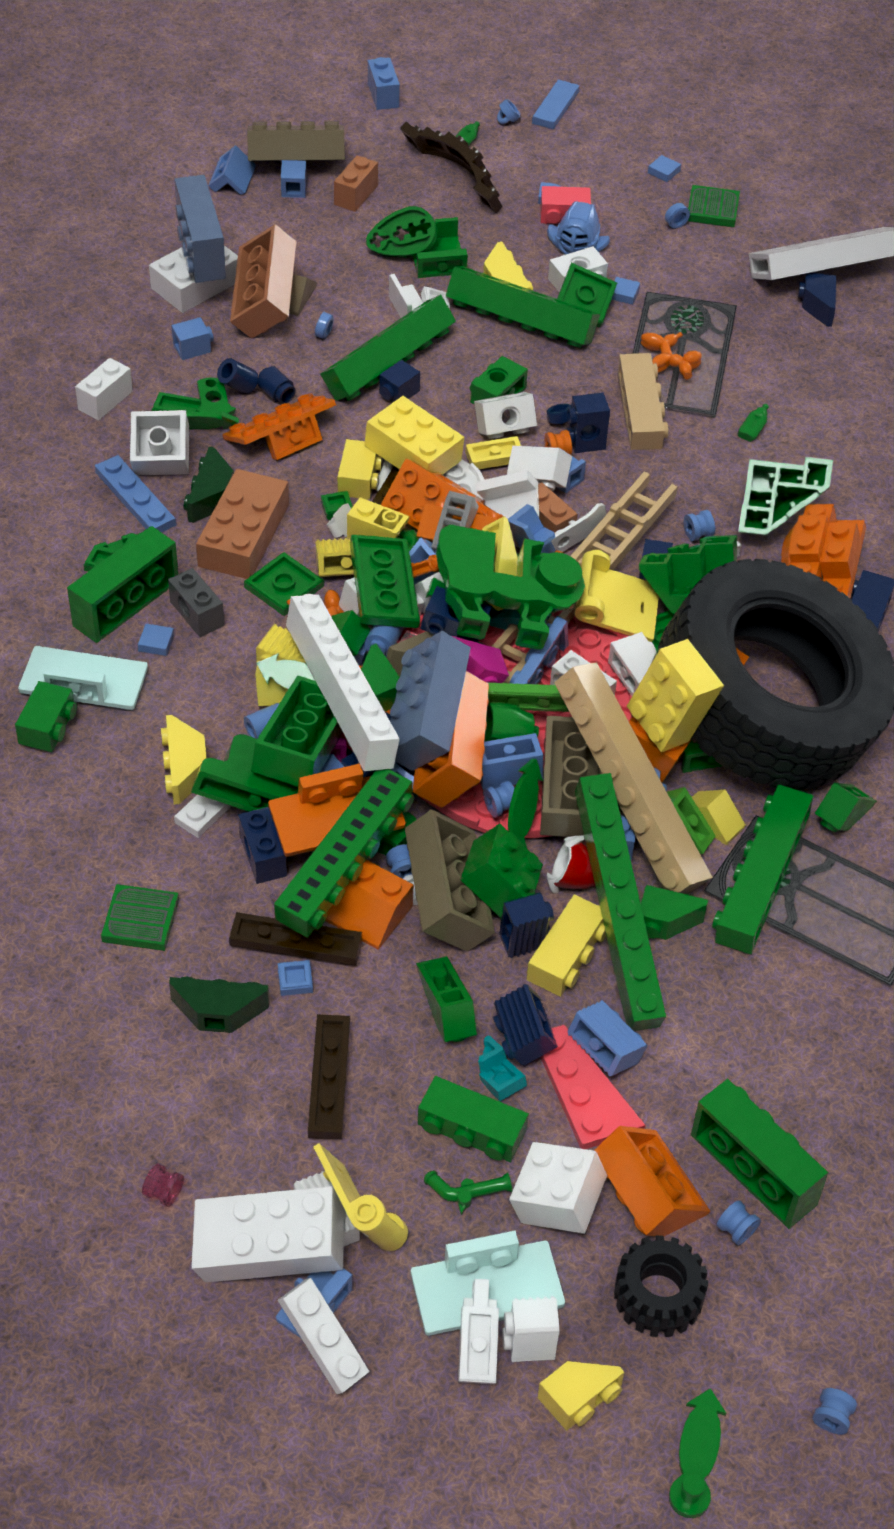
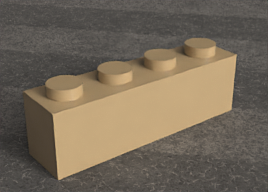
M651 353L620 354L618 378L630 450L662 449L664 438H668V423L663 422L665 416L664 402H659L661 398V384L656 383L658 378L657 364H653Z

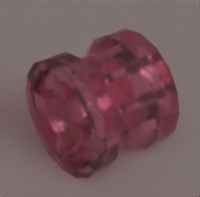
M157 1163L149 1171L144 1181L142 1195L148 1198L156 1197L161 1204L169 1207L174 1203L182 1189L184 1176L177 1172L171 1174L167 1172L165 1166Z

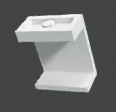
M528 470L476 482V492L485 500V505L502 514L507 519L526 504L533 506L539 517L538 481ZM512 533L515 547L520 548Z

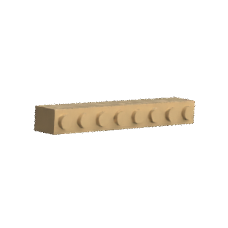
M597 662L572 667L556 680L554 684L602 774L611 773L617 802L660 883L666 890L683 894L696 890L713 877Z

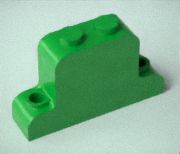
M238 734L233 737L224 761L215 758H206L202 761L191 793L249 812L268 807L269 800L297 794L298 787L251 772L254 747L257 739L244 734Z

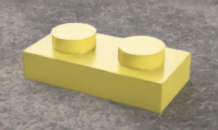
M518 436L466 444L465 453L469 463H473L478 469L509 465L512 445L521 446Z

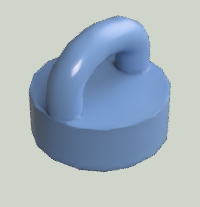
M505 99L499 104L501 109L498 112L497 120L500 124H506L509 121L514 123L521 117L519 110L509 99Z

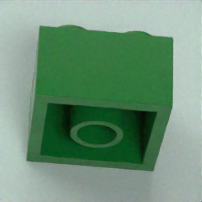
M498 824L473 841L460 880L502 919L504 902L535 894L543 864L534 853H531L518 841L513 833L507 831L501 824Z

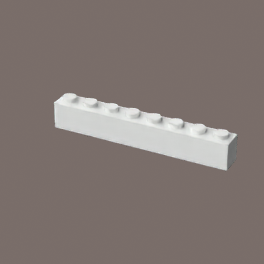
M313 594L291 596L286 626L363 771L393 769L400 738L319 595Z

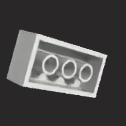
M333 1186L195 1200L192 1270L204 1282L343 1270L344 1207Z

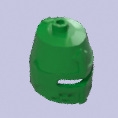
M488 703L484 742L536 733L538 737L539 727L535 726L532 713L520 709V706L514 704Z

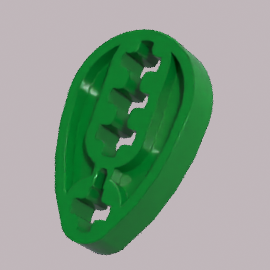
M409 206L393 212L377 223L368 233L366 244L373 252L395 258L417 256L418 252H428L433 247L438 235L437 224L432 215L425 209ZM424 222L431 225L427 229L428 233L426 234L419 230L415 233V237L405 234L402 241L396 237V235L400 234V229L409 232L413 225L417 229L422 228ZM378 235L382 239H385L384 241L380 242V247L373 244V242L376 241V236Z

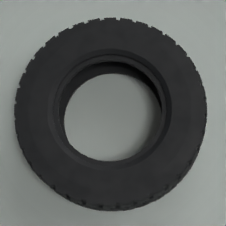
M743 559L720 565L697 582L664 629L658 651L661 648L688 639L724 684V687L691 737V740L694 743L697 742L700 745L699 748L709 757L713 756L717 763L726 769H732L733 773L744 778L749 777L751 778L750 781L762 785L769 784V787L777 788L778 785L800 790L803 787L804 789L816 788L819 785H826L848 772L888 726L894 714L893 657L890 650H887L888 646L884 638L878 634V629L871 619L868 620L866 614L858 605L855 606L848 596L843 592L837 591L838 588L829 582L820 580V577L810 572H803V569L796 566H786L782 562L773 560L768 562L766 559H754L753 561L751 559ZM747 640L763 643L791 658L812 682L818 696L819 706L796 705L782 700L764 689L743 666L737 654L734 641Z

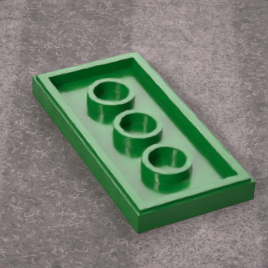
M351 535L350 549L360 623L418 628L420 617L407 539Z

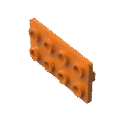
M312 393L304 394L298 397V401L293 404L284 403L275 407V411L270 414L261 413L252 417L253 421L247 424L238 423L229 427L230 431L222 435L224 440L244 445L265 437L272 458L278 460L323 440L315 414L336 406V402L334 399L325 398V396H313Z
M410 459L404 460L381 503L384 507L410 516L408 524L417 530L424 504L434 505L435 501L445 503L449 491L474 497L479 506L477 514L486 515L487 511L497 513L484 505L483 499L442 474L430 472Z
M360 763L300 777L297 794L269 800L268 807L286 857L313 851L318 847L371 776L363 778ZM403 813L397 818V824L393 831L405 828L406 822Z

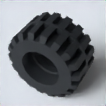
M656 1235L655 1241H651L649 1237L641 1239L640 1246L634 1243L629 1247L628 1253L623 1254L618 1267L614 1289V1299H617L616 1307L619 1313L625 1311L624 1320L628 1325L634 1321L636 1323L635 1330L643 1333L644 1328L651 1330L650 1336L658 1337L659 1332H664L665 1337H671L675 1329L680 1334L686 1331L688 1323L693 1325L696 1322L708 1287L706 1266H701L702 1258L698 1253L695 1255L691 1254L692 1247L687 1243L684 1246L679 1245V1239L672 1237L671 1241H665L664 1236ZM649 1276H664L672 1280L678 1286L680 1292L669 1297L657 1296L649 1292L641 1281Z

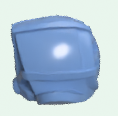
M575 201L562 217L558 227L552 224L549 225L547 230L549 239L565 255L592 246L599 252L609 244V236H599L600 223L595 205ZM587 243L585 245L576 246V244Z

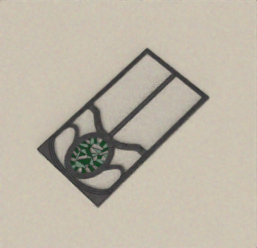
M653 292L646 293L632 354L651 353L652 359L656 355L661 354V351H650L641 345V336L647 332L656 333L662 337L682 332L683 336L671 347L672 354H679L683 357L685 353L693 350L699 351L702 354L701 364L698 368L692 370V377L690 379H684L679 371V367H672L671 365L663 372L658 373L656 383L661 384V398L659 402H664L665 411L715 419L737 305Z
M756 815L751 820L743 835L709 884L704 888V894L723 903L728 886L733 888L736 882L733 881V876L738 863L744 864L746 858L743 857L746 844L748 840L754 841L756 835L753 834L759 816ZM801 837L765 921V925L891 988L894 985V883Z

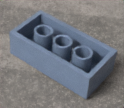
M205 175L174 178L176 193L175 209L179 223L177 233L179 241H183L181 242L183 256L187 257L188 273H193L195 283L226 279L224 237Z
M440 631L434 636L425 639L414 648L408 649L401 660L403 666L400 678L396 683L397 693L395 702L390 710V722L400 738L395 762L411 771L448 753L451 747L471 647L444 631Z

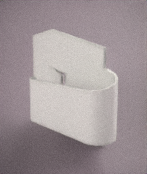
M348 503L343 504L327 523L334 538L342 535L347 536V514L351 510Z

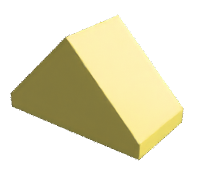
M726 789L698 791L692 796V799L713 830L715 838L723 844L728 845L745 829L746 824Z

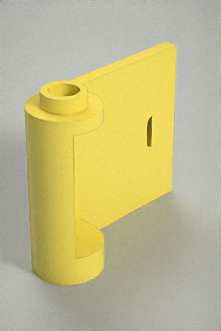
M592 550L586 552L582 557L581 564L585 589L575 606L576 618L580 621L629 636L642 632L646 639L652 642L655 634L658 594L647 580L609 569L611 559L603 551Z
M320 1143L313 1146L325 1169L323 1175L329 1182L331 1181L353 1226L385 1251H394L402 1247L408 1236L405 1222L396 1214L386 1213L384 1204L373 1195H363L360 1197L346 1167Z

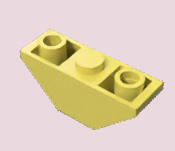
M502 241L497 242L484 262L483 273L533 290L532 283L527 281L523 275L521 266L517 265L514 261L512 252L507 250Z
M166 715L167 728H161L162 746L169 747V751H163L164 769H170L171 775H165L166 793H173L174 804H180L191 794L192 786L201 763L207 758L205 737L202 733L173 715Z

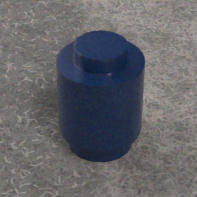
M271 366L260 372L257 382L258 387L272 400L281 404L292 400L296 393L294 384L278 368Z

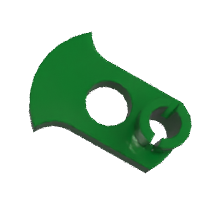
M203 378L197 381L201 406L196 409V412H211L222 415L223 411L230 415L235 414L236 408L228 403L225 385L218 378ZM218 397L220 398L218 402H211L216 400Z

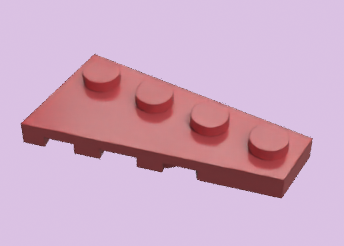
M561 1025L551 1028L558 1047L540 1058L580 1148L589 1149L600 1145L619 1126L645 1129L646 1125L588 1053L581 1048V1045H577V1041L573 1040L572 1036H568L567 1027Z

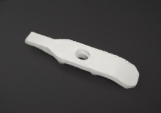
M602 503L596 504L585 516L577 521H569V526L556 531L555 538L551 541L555 550L563 552L585 539L606 516L605 505Z

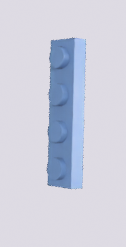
M119 455L94 465L95 473L145 529L153 526L162 533L176 526V518Z

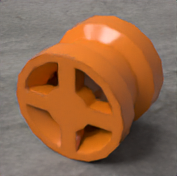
M562 430L559 434L545 433V447L560 448L572 455V442L568 430Z

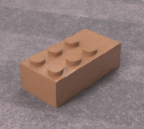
M276 224L241 245L238 251L230 322L250 338L265 333L272 326L285 321L290 313L296 241Z
M236 469L196 543L198 567L244 579L252 576L289 506L288 481Z

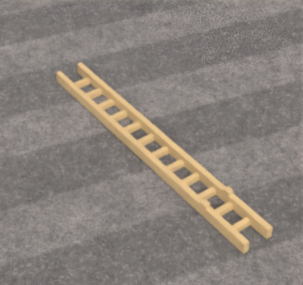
M644 471L620 500L610 507V511L572 553L571 557L581 566L582 557L586 552L601 550L609 555L611 559L609 569L614 570L676 497L677 486L671 484L657 501H654L640 494L649 484L650 474ZM635 502L650 510L640 517L628 511L627 508ZM619 518L636 525L629 534L613 527ZM605 534L622 541L615 550L598 543ZM575 606L568 610H563L559 617L567 621V624L575 616ZM551 616L547 623L552 624L555 617ZM511 624L491 646L500 649L502 654L519 662L511 672L508 671L509 676L503 683H510L513 674L517 670L521 671L526 664L525 658L527 653L525 654L509 646L517 637L519 631L518 625Z

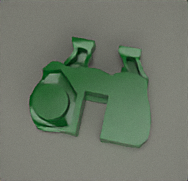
M451 524L441 529L436 557L438 569L445 584V602L454 610L459 620L457 634L476 639L485 638L490 624V616L482 610L481 604L482 601H487L497 607L517 610L521 617L518 623L519 631L515 642L517 646L538 650L543 649L549 635V627L546 623L552 613L568 610L576 606L584 592L585 583L579 563L564 553H541L544 542L524 538L517 561V576L493 572L496 533Z

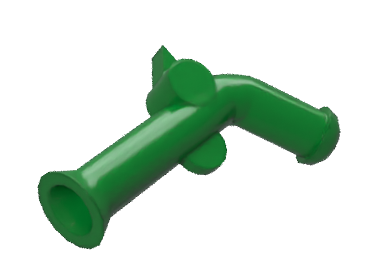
M435 1170L427 1172L424 1177V1183L429 1185L444 1200L458 1202L461 1215L471 1205V1198L501 1191L512 1192V1184L508 1172L502 1177L474 1183L472 1179L466 1178L461 1182V1186L456 1188L450 1187Z

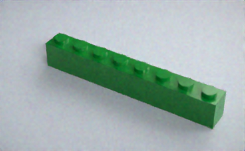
M611 773L580 777L575 789V796L625 1022L633 1031L658 1028L665 1020L666 1013Z

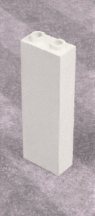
M881 227L749 253L751 277L774 280L894 256V227Z

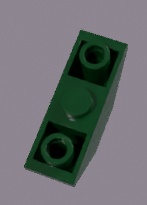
M209 447L205 457L200 458L199 473L193 476L191 493L185 496L183 508L187 511L188 522L194 523L212 515L234 474V470L214 447Z
M188 976L181 978L170 977L169 980L172 1002L200 1031L233 1033L269 1008V985L257 982H228L223 979L200 980Z

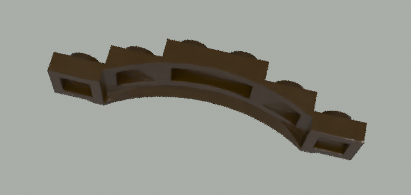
M405 122L400 127L407 141L422 154L449 159L472 173L477 181L473 189L481 202L492 211L497 213L503 207L498 199L500 194L490 180L492 176L482 162L483 155L475 147L470 149L468 143L460 135L455 137L449 131L443 135L438 130L434 132L428 126L422 131L417 125L413 127L408 122Z

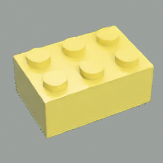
M402 396L367 421L364 446L399 470L404 460L410 459L430 472L443 475L461 461L465 437Z
M686 639L661 648L627 704V708L662 753L690 741L724 687V684L691 642Z

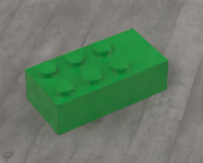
M150 526L69 585L67 592L73 627L95 643H98L169 589L168 579L178 575L176 542L153 526Z
M296 676L255 742L251 772L286 782L296 787L299 786L300 777L321 772L343 731L316 681Z
M727 1078L698 1101L691 1136L788 1229L793 1227L818 1205L828 1171L800 1146L798 1140L791 1133L785 1132L780 1128L768 1111L760 1109L751 1101L743 1088L735 1086Z

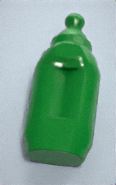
M476 121L474 124L466 125L455 137L460 135L470 146L477 137L480 123Z
M763 404L762 407H758L749 413L738 430V436L741 439L752 442L757 438L767 423L768 404Z

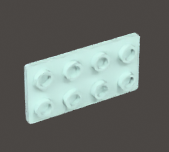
M35 646L18 688L20 693L31 695L38 681L72 689L75 702L133 710L148 670V664L135 660Z
M516 1231L446 1244L445 1261L411 1268L410 1274L424 1331L427 1336L460 1329L463 1299L472 1298V1282L474 1279L489 1280L488 1299L497 1300V1308H499L498 1321L504 1320V1312H511L512 1301L515 1298L520 1301L522 1298L528 1300L531 1297L535 1300L537 1297L543 1299L546 1296L550 1299L551 1296H554L557 1300V1309L565 1306V1298L548 1241L519 1246Z

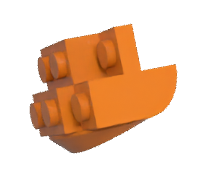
M809 504L805 506L804 514L799 515L797 523L788 532L783 541L781 562L785 563L786 566L793 565L801 568L803 572H810L820 578L823 575L824 582H829L838 588L837 591L843 592L851 598L866 531L865 520H837L834 504Z

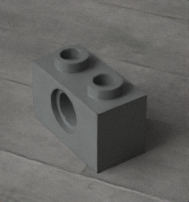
M193 568L168 579L170 603L199 637L224 626L222 601Z

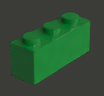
M434 1076L418 1107V1125L422 1126L425 1131L434 1135L440 1133L452 1138L454 1142L462 1147L471 1146L484 1151L488 1157L494 1160L503 1159L511 1163L527 1131L529 1113L438 1076Z

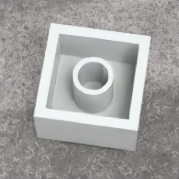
M186 410L131 412L130 463L136 475L189 474V422Z
M533 1142L509 1201L520 1222L523 1224L585 1234L605 1183L607 1173L596 1151Z

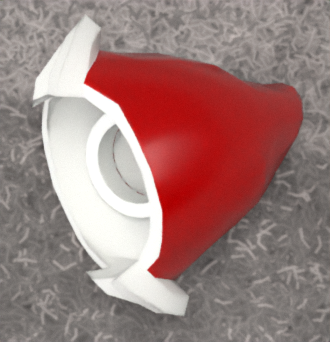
M584 835L565 838V842L556 857L552 875L547 872V882L551 891L557 894L559 888L587 889L595 887L588 850L581 843L584 840Z

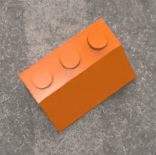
M366 860L363 863L361 874L357 880L349 882L345 888L342 900L338 905L331 906L325 921L339 929L362 932V941L379 950L413 907L414 885Z
M619 1126L594 1150L602 1162L607 1178L610 1179L617 1190V1198L628 1207L634 1216L635 1226L646 1236H666L711 1212L656 1130Z

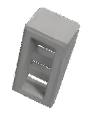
M449 491L431 548L433 550H437L440 531L449 524L467 528L471 527L479 508L474 497ZM453 515L461 517V521L452 519Z

